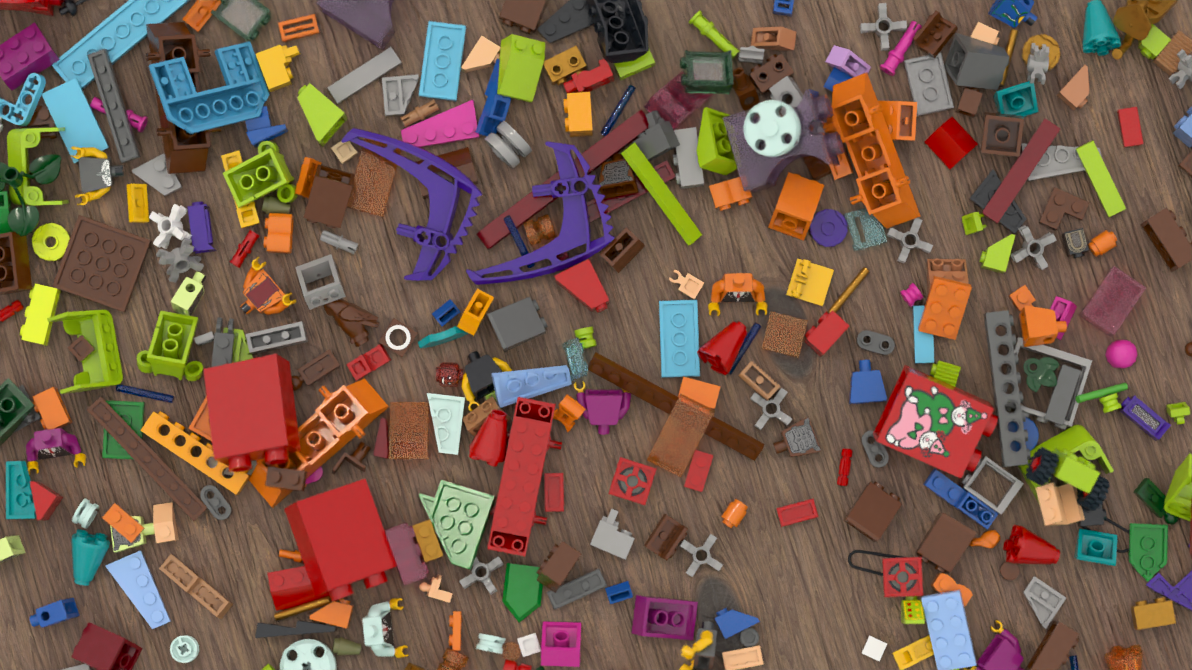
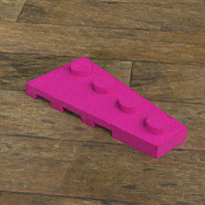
M468 101L401 130L402 141L421 148L479 138V133L475 132L477 120L474 101Z

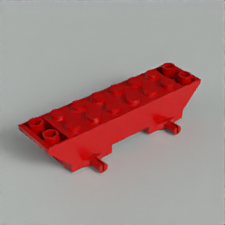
M517 397L512 427L509 432L507 431L508 447L497 503L490 513L493 515V523L487 548L489 550L526 556L531 528L534 523L546 526V522L539 520L547 521V517L536 516L535 508L546 453L549 448L561 450L562 442L553 441L550 436L556 404Z

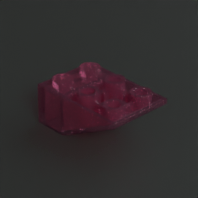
M686 67L656 92L644 107L649 113L657 110L661 118L665 121H670L673 130H676L714 92L689 67Z

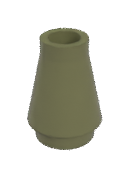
M265 196L261 211L266 212V214H289L291 204L281 202L272 196Z
M342 637L334 638L332 653L337 654V656L360 655V643Z

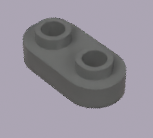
M869 330L860 332L856 339L857 345L861 349L881 355L890 354L895 347L891 337ZM865 336H868L870 338L869 343H865L863 341V338ZM882 342H887L888 348L884 349Z
M867 431L863 434L861 442L869 462L876 468L883 467L889 459L885 446L875 440L873 436L874 431ZM868 437L874 438L873 444L868 443ZM877 454L882 456V460L880 462H877L875 460V456Z
M212 485L205 486L201 490L200 497L216 519L225 520L229 518L232 513V507L217 487ZM210 491L214 493V497L212 499L208 498V493ZM220 507H225L226 511L224 514H220Z

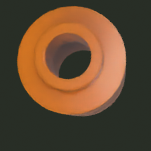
M1105 230L1091 239L1088 247L1095 257L1098 255L1102 256L1116 247V241L1118 240L1112 231L1108 232Z
M735 499L722 514L721 518L724 519L722 523L731 529L733 526L737 528L746 515L748 507Z

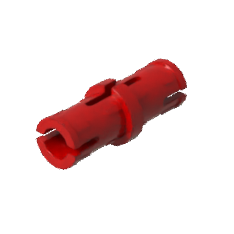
M249 229L243 242L238 244V250L230 260V263L240 268L247 255L251 254V249L260 236Z

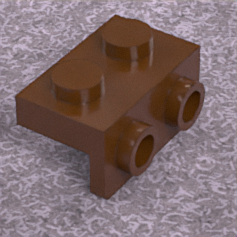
M936 10L927 18L923 27L915 33L913 40L917 48L935 58L958 28L955 24L944 19L940 12Z
M664 514L644 546L667 561L674 556L679 542L685 539L688 528L667 514Z

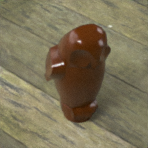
M342 298L323 305L326 313L329 316H333L338 326L350 337V343L356 347L369 341V332L366 330L365 325L374 328L379 326L380 322L377 321L379 317Z

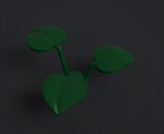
M49 154L33 160L29 165V171L32 175L26 174L24 171L19 172L15 167H9L7 164L0 162V192L4 190L6 184H9L15 190L22 205V208L17 207L13 209L8 216L10 228L18 235L26 236L37 227L40 219L38 209L32 205L26 207L18 190V187L23 183V177L35 178L39 184L52 183L60 172V155Z

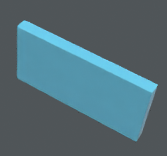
M428 21L419 97L457 101L466 34L465 25Z
M77 78L42 93V97L56 126L65 127V131H59L70 155L77 154V150L71 149L72 146L79 148L95 147L101 151L110 148ZM71 157L74 163L79 162L78 159Z
M697 300L659 301L661 378L700 377V363L697 354L699 350Z

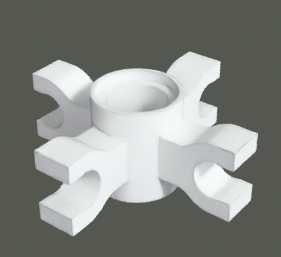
M174 204L169 217L152 211L149 218L158 223V230L161 232L154 240V245L167 249L172 236H176L179 240L191 238L192 235L183 230V224L180 221L186 214L187 208Z

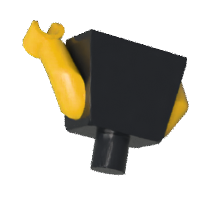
M477 351L468 355L471 363L464 367L466 373L463 374L461 387L466 400L470 402L468 406L469 411H473L471 404L480 405L478 401H475V398L479 400L495 391L491 373L512 371L505 361L496 357L491 358L488 354L481 357Z

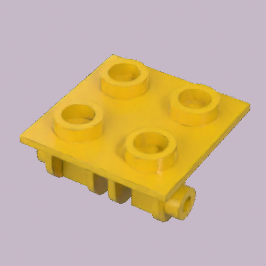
M797 258L786 295L823 306L834 270L811 263L809 260Z

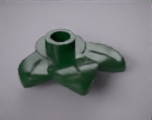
M1044 357L1040 360L1036 358L1026 360L1023 370L1027 375V386L1034 392H1037L1041 385L1046 387L1056 386L1057 379L1053 371L1060 364L1050 357ZM1031 364H1035L1037 366V369L1035 371H1032L1030 369Z

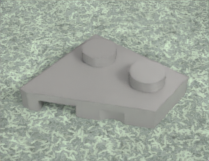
M418 74L382 78L385 116L405 115L419 80Z
M165 154L132 170L136 176L164 196H168L182 188L176 174L167 173Z
M1035 576L1032 577L1023 591L1040 624L1046 629L1066 600V597Z

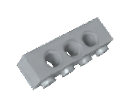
M786 76L769 88L772 93L770 95L772 100L786 103V97L792 95L793 101L789 105L796 113L799 110L803 112V117L800 120V137L803 140L801 144L806 151L816 152L833 140L829 132L826 133L824 131L823 123L792 77ZM782 107V110H780L783 116L786 114L785 107ZM809 126H812L814 130L811 136H808L806 133Z

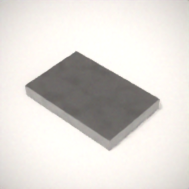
M941 52L935 58L926 55L903 61L912 101L917 102V116L954 108Z

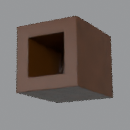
M965 87L955 112L973 118L976 115L983 93H980L979 89L975 87Z

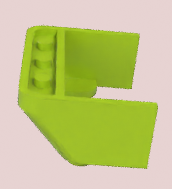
M65 127L12 129L7 135L8 166L15 167L19 172L24 171V173L29 174L28 148L36 147L40 143V132L65 131ZM23 177V183L18 187L25 205L68 204V200H44L42 190L39 187L30 186V179L27 177ZM9 185L11 201L16 205H21L15 190Z
M109 311L65 312L47 318L48 322L63 321L64 330L67 334L77 335V338L83 335L95 348L82 361L84 372L77 373L74 376V386L60 390V394L95 390L115 386L122 382L123 374L114 323Z
M1074 425L1030 451L1031 457H1034V453L1039 448L1041 449V447L1051 452H1054L1055 448L1061 451L1065 448L1072 453L1080 451L1087 460L1097 458L1105 474L1114 471L1100 445L1081 425ZM1028 464L1018 466L1039 503L1036 488L1041 485L1026 478V469L1029 468Z
M1190 453L1175 471L1164 501L1166 512L1187 521L1191 520L1192 454Z

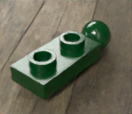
M1144 478L1133 493L1158 518L1164 516L1167 524H1176L1179 517L1166 512L1164 509L1166 496L1149 478Z

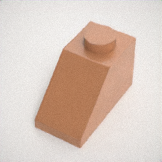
M784 27L753 28L751 46L776 51H792L795 47L796 31Z
M1084 65L1057 94L1072 110H1075L1077 107L1081 109L1088 101L1086 99L1089 95L1088 67Z

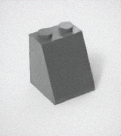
M955 33L944 67L956 85L998 90L999 84L1003 80L1005 68L1009 64V55L1003 47Z
M527 297L487 314L504 352L546 333L545 328L548 326L544 317L540 318L537 313L540 309L536 300H531L530 297Z

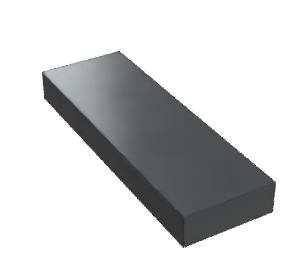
M1061 365L1057 377V385L1054 386L1044 420L1063 425L1081 370Z
M597 569L561 585L556 593L551 590L548 591L547 595L555 610L607 585L600 569Z

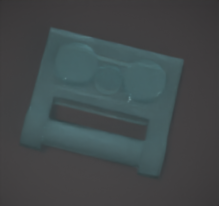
M866 208L843 214L849 225L854 243V251L887 243L883 225L873 214L869 215ZM856 217L860 218L866 242L861 243L854 219Z
M579 338L563 343L562 348L566 352L571 381L587 376L588 366L583 359V345L579 342Z

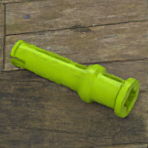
M700 10L688 22L700 30L701 35H706L731 60L739 53V50L717 31L712 21L709 22Z

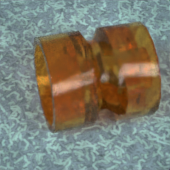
M548 214L538 217L537 221L532 219L523 223L531 246L541 243L542 239L547 241L556 237Z
M446 648L442 657L444 662L439 664L437 670H461V668L466 666L469 657Z

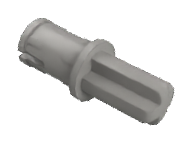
M324 230L320 236L321 241L353 255L359 243L343 238V235L338 236L327 230Z

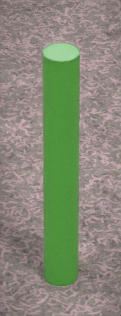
M1121 383L1077 395L1075 399L1077 403L1125 391L1128 389L1127 383Z

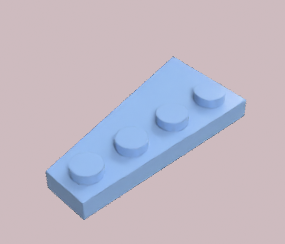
M567 365L491 373L497 404L500 408L516 403L517 397L529 399L572 385Z
M142 550L105 565L152 629L171 622Z

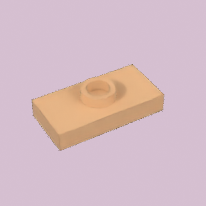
M760 645L722 652L725 670H737L764 665Z

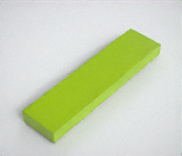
M1092 140L1076 148L1075 150L1107 216L1111 217L1125 210L1126 207L1094 141Z

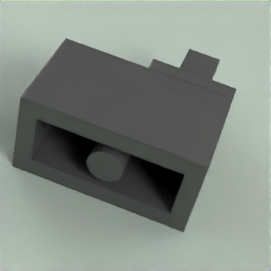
M657 110L646 114L649 129L639 134V139L633 141L648 161L680 145L670 121H665L661 118Z

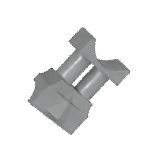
M753 45L750 47H740L738 62L762 64L764 49H758Z

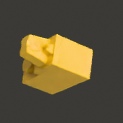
M278 45L256 53L270 92L292 84L290 79L293 78L290 67L286 68V66H289L288 63L292 62V57L300 55L297 46L287 48L286 45Z

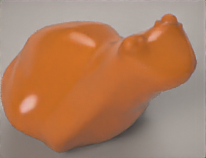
M996 530L984 532L979 538H973L969 545L994 548L1001 537Z

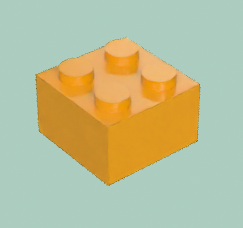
M590 92L567 93V99H563L564 113H568V118H565L566 132L570 133V137L593 136Z

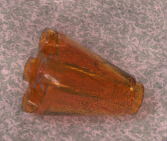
M1118 645L1112 647L1111 652L1104 654V660L1109 670H1142L1143 651L1141 645H1132L1128 648Z

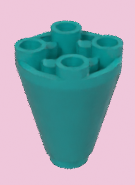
M1093 0L1087 3L1082 48L1084 53H1097L1098 56H1104L1109 53V50L1120 47L1121 39L1102 1Z
M78 529L71 539L73 577L76 584L88 586L110 547V541L107 540L106 534L96 533V535L88 534L86 530Z

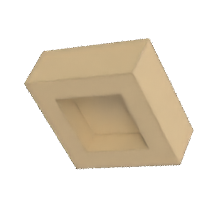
M340 141L331 148L342 164L358 154L350 141L344 143Z

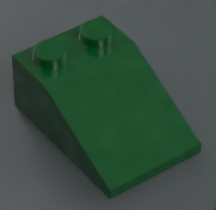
M9 378L0 385V446L14 433L35 406Z

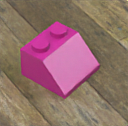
M543 621L541 666L580 667L581 623Z

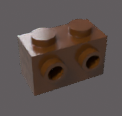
M774 54L767 59V63L763 66L758 64L750 70L752 73L749 74V78L762 96L784 77H792L794 71L782 54L779 56Z
M626 227L599 255L619 273L645 245Z

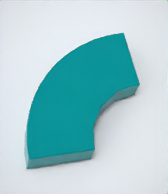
M454 326L446 331L430 334L418 342L419 348L444 344L468 333Z

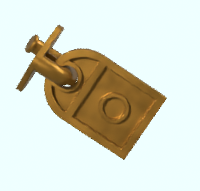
M1127 0L1125 6L1117 9L1113 19L1114 25L1119 30L1125 32L1126 35L1121 46L1112 51V57L1116 60L1121 59L1123 54L1131 47L1134 38L1144 40L1150 32L1151 24L1159 22L1178 0Z

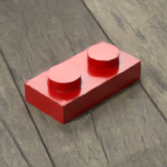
M698 450L694 451L684 487L703 492L713 455Z

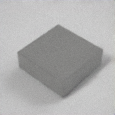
M211 331L194 338L195 343L201 346L214 341L215 333Z

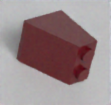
M88 622L71 657L96 670H132L143 648L115 633Z

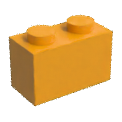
M477 288L463 312L457 327L474 336L487 314L494 297Z

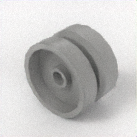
M502 121L497 126V131L501 138L491 132L484 140L500 160L514 169L520 163L517 155L526 157L532 152V149L507 122Z

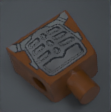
M614 154L612 161L602 164L598 185H601L599 190L601 194L605 195L604 199L639 192L634 171L621 154Z
M809 417L780 432L783 440L773 443L776 454L787 451L790 458L821 452Z

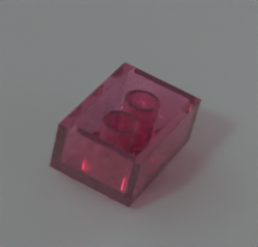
M1114 266L1110 268L1079 316L1109 337H1112L1146 287Z
M406 522L385 530L403 585L406 586L426 579L425 574L429 572L426 563H421L419 556L422 555L419 544H414L413 538L415 533L412 525L408 526Z

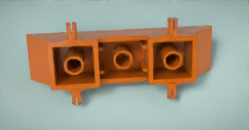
M866 72L833 85L832 106L829 107L832 122L823 125V129H825L826 133L832 130L837 131L842 143H846L858 175L856 182L859 187V194L850 197V201L857 199L852 201L851 204L863 202L868 214H873L887 229L918 218L920 213L909 186L910 180L907 181L909 177L904 173L882 114L883 107L880 108L882 105L878 103L868 73Z
M365 378L348 386L343 385L333 393H330L325 386L319 388L318 391L325 399L315 409L316 413L298 428L301 451L289 453L288 462L267 465L265 464V458L256 461L258 464L248 480L272 508L293 490L265 486L268 467L306 471L307 479L356 435L359 439L362 438L360 433L363 436L365 435L363 429L389 407Z

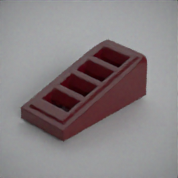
M382 418L380 419L373 455L389 459L387 420Z

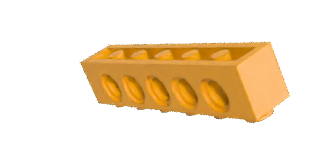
M153 411L140 431L234 494H240L250 478V475L247 474L248 471L234 472L233 476L227 479L224 476V471L228 468V465L219 461L214 468L208 465L209 459L214 457L211 444L207 443L204 445L200 442L201 438L193 432L190 435L186 433L183 425L175 422V424L168 421L170 417L161 411L159 413ZM164 425H168L170 428V432L166 436L161 434V428ZM184 436L186 443L179 447L177 445V438ZM199 446L202 453L199 457H194L192 451L195 447Z

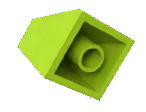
M309 83L308 86L304 85L299 90L297 98L316 140L324 147L348 118L340 108Z

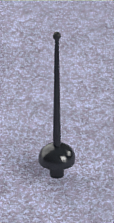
M63 0L65 6L58 10L62 16L70 13L73 17L77 14V6L87 0H79L77 2Z

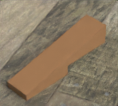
M170 554L159 568L217 618L222 619L233 606L232 602L173 554Z

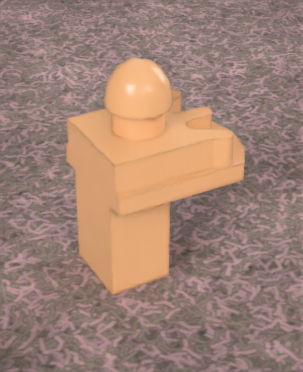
M438 574L437 578H431L430 584L422 582L419 585L421 591L427 592L426 596L450 603L453 593L439 589L442 575Z

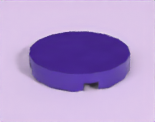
M824 209L817 212L810 224L812 239L823 247H834L840 244L847 234V221L836 210Z

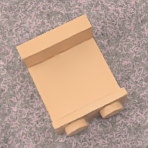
M1050 483L1036 488L1045 526L1070 525L1085 520L1082 506L1077 502V487L1069 483L1055 487L1054 483Z

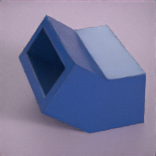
M834 67L823 87L833 92V85L853 77Z
M267 106L262 107V112L258 118L245 121L247 131L272 127Z
M450 299L433 312L432 315L441 326H444L461 311ZM454 307L452 311H450L446 316L439 320L440 317H442L445 313H447L450 309Z
M628 581L605 588L610 604L633 597Z

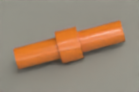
M280 549L279 557L293 559L294 562L301 563L303 561L299 550L293 552Z

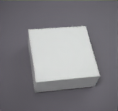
M536 633L517 639L523 657L541 652Z
M869 636L861 653L880 661L887 643Z

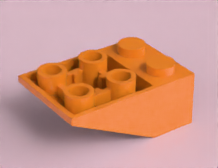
M878 100V103L882 105L880 108L883 107L882 114L892 140L915 141L917 102Z

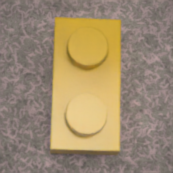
M127 184L129 223L149 222L147 184Z

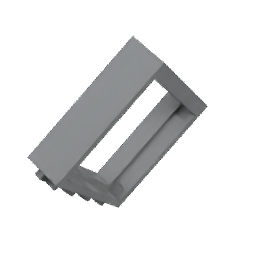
M1016 338V345L1013 346L1014 353L1018 354L1020 348L1081 367L1066 419L1062 426L1055 424V427L1061 429L1072 427L1079 405L1075 398L1083 392L1092 360L1045 345L1024 347L1023 338ZM1007 366L1005 375L1010 373L1009 366ZM1009 384L1003 385V391L1005 393L1007 391ZM1007 403L1005 409L1010 412L1011 409L1015 410V406L1012 403ZM1021 405V410L1025 411L1027 418H1029V415L1037 417L1036 421L1047 424L1048 421L1044 420V412Z

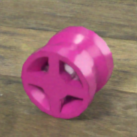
M913 283L909 285L908 289L900 291L901 296L910 307L917 300L923 299V295Z

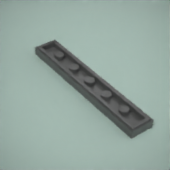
M102 49L89 54L88 59L121 163H126L141 156L107 49Z

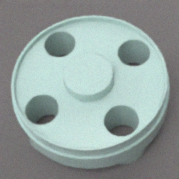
M768 100L757 104L747 114L744 122V135L747 143L755 152L768 157H778L791 151L799 142L801 123L797 113L790 105L777 100ZM782 107H785L786 114L785 116L781 117L779 115V110ZM758 113L760 121L755 124L753 117ZM790 133L792 141L787 144L785 136ZM762 140L766 142L764 150L759 148V143Z
M303 639L291 644L284 650L280 661V670H337V663L334 654L327 645L318 640ZM320 646L325 651L322 657L316 655V649ZM292 650H295L298 654L297 659L294 661L289 658V653Z

